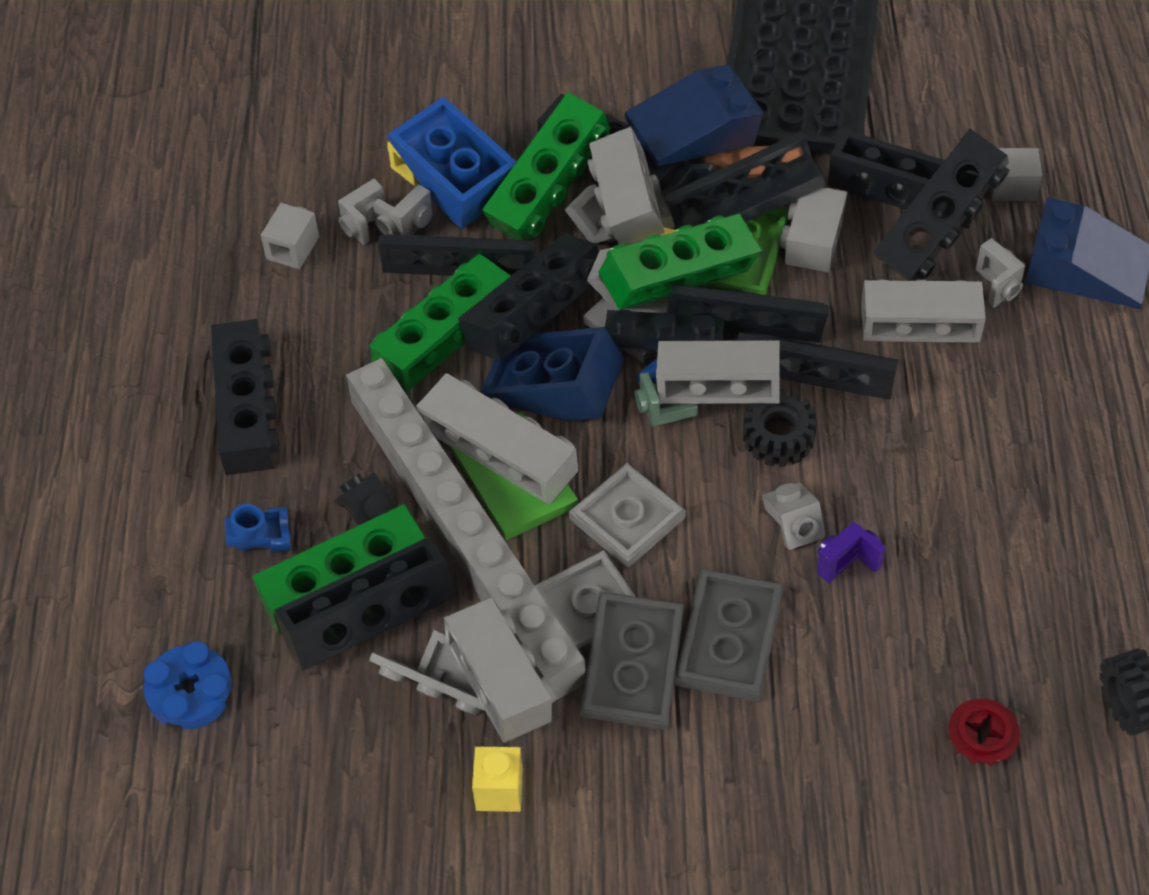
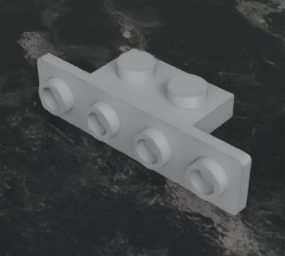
M433 630L418 669L383 654L372 652L369 661L381 666L378 673L389 679L402 683L404 677H408L419 682L416 690L437 699H441L443 693L457 699L455 707L479 716L481 710H484L446 643L445 634L440 631Z

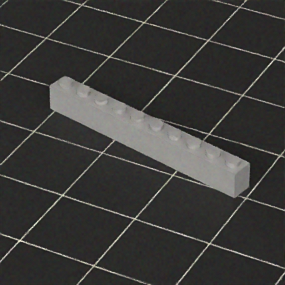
M380 358L346 374L352 404L481 602L492 597L500 612L504 610L508 612L515 627V638L520 645L525 643L529 647L535 661L534 670L539 678L546 677L556 700L584 686L586 681L584 658L383 359Z

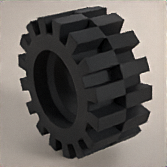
M780 389L779 403H748L746 412H744L743 441H746L745 448L748 452L754 450L753 457L759 461L762 456H765V464L772 466L773 459L779 460V467L786 466L787 459L789 458L792 464H796L799 462L800 455L803 458L809 455L810 448L813 449L817 419L815 408L810 409L811 402L807 398L800 402L801 394L794 391L792 397L787 396V389ZM782 420L792 424L795 430L790 434L777 435L767 431L764 425L770 421Z
M1136 648L1104 659L1103 663L1100 664L1102 673H1099V679L1104 683V686H1101L1103 694L1107 695L1108 701L1105 702L1108 709L1112 708V717L1115 722L1119 721V727L1123 731L1126 730L1130 736L1149 731V657L1147 651Z

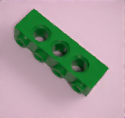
M567 92L482 209L492 227L515 240H531L532 237H536L541 233L547 216L554 207H558L563 202L567 189L573 180L580 177L586 170L588 159L592 155L589 143L609 136L610 127L604 111ZM578 138L572 144H565L569 139ZM557 167L552 173L543 174L547 169ZM535 197L530 203L522 204L526 198Z
M740 213L726 218L720 215L710 219L705 224L694 227L690 224L685 225L675 232L663 236L653 234L642 242L635 244H618L607 252V257L598 273L618 309L623 310L669 296L672 284L699 287L748 272L761 253V249Z
M480 253L477 254L468 263L460 265L455 274L443 284L435 286L428 296L414 308L406 310L401 318L389 329L380 332L374 338L373 342L369 344L372 362L382 358L404 392L407 393L466 343L458 318L511 275Z
M403 504L263 570L252 577L258 597L278 634L281 635L282 632L274 612L275 609L421 541L425 537L407 507ZM382 552H387V553H388L387 555H384V556H375V555H377V554H379V553H382ZM344 570H351L347 574H338L339 572ZM313 588L309 592L299 593L303 589Z

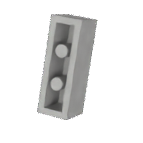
M629 127L589 143L593 159L588 160V166L594 180L599 183V186L594 188V192L600 207L605 209L606 214L601 216V222L609 238L614 236L619 244L626 243L631 245L642 242L650 235L665 233L644 149L633 129Z
M864 280L861 300L863 341L980 343L986 320L982 282L964 280Z
M658 341L656 379L659 404L779 403L780 341Z
M491 597L444 617L446 643L503 743L552 722V703L556 700L553 688L546 677L539 678L534 670L535 661L533 655L525 643L521 645L518 643L514 636L515 627L506 610L500 612Z

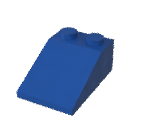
M444 96L388 134V140L419 183L430 191L431 199L435 205L461 229L484 214L482 209L517 162Z

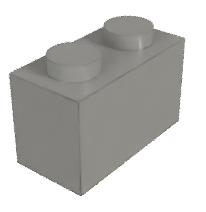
M821 187L791 201L788 219L792 220L791 226L784 225L780 240V248L786 249L785 264L830 272L845 215L846 191Z

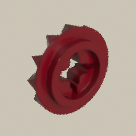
M983 698L972 699L959 705L952 713L948 725V739L952 741L956 754L961 753L967 757L971 765L980 762L987 763L991 767L996 762L1007 761L1018 747L1020 727L1014 714L1001 703ZM986 720L990 721L989 735L992 737H987L985 742L978 744L977 732L974 730L979 731L981 726H984Z

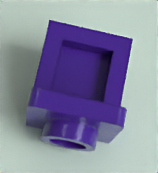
M853 521L838 536L830 535L820 545L817 552L819 555L817 574L830 583L857 558L873 572H877L883 564L885 546L874 532L864 530Z

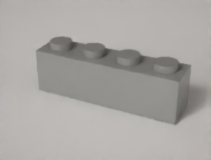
M446 373L416 406L418 413L436 438L456 448L548 505L552 503L578 472L576 448L568 439L563 436H554L545 431L534 419L521 417L509 410L504 402L497 398L490 399L478 392L470 382L464 379L459 381Z

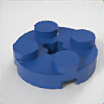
M194 641L168 650L154 662L148 664L143 674L145 679L143 692L148 707L153 716L167 726L168 722L172 725H181L182 729H195L209 724L222 714L227 706L225 701L229 696V692L232 693L233 683L226 662L217 652L208 649L207 645L200 641ZM189 679L197 680L194 684V692L187 694L185 690L177 692L182 682Z

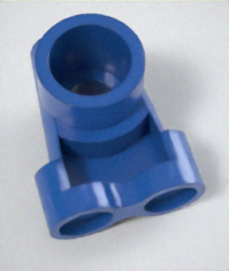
M242 504L232 511L231 516L224 517L226 547H236L241 551H250L254 548H270V553L290 552L287 507L267 508V512L263 513L255 505Z

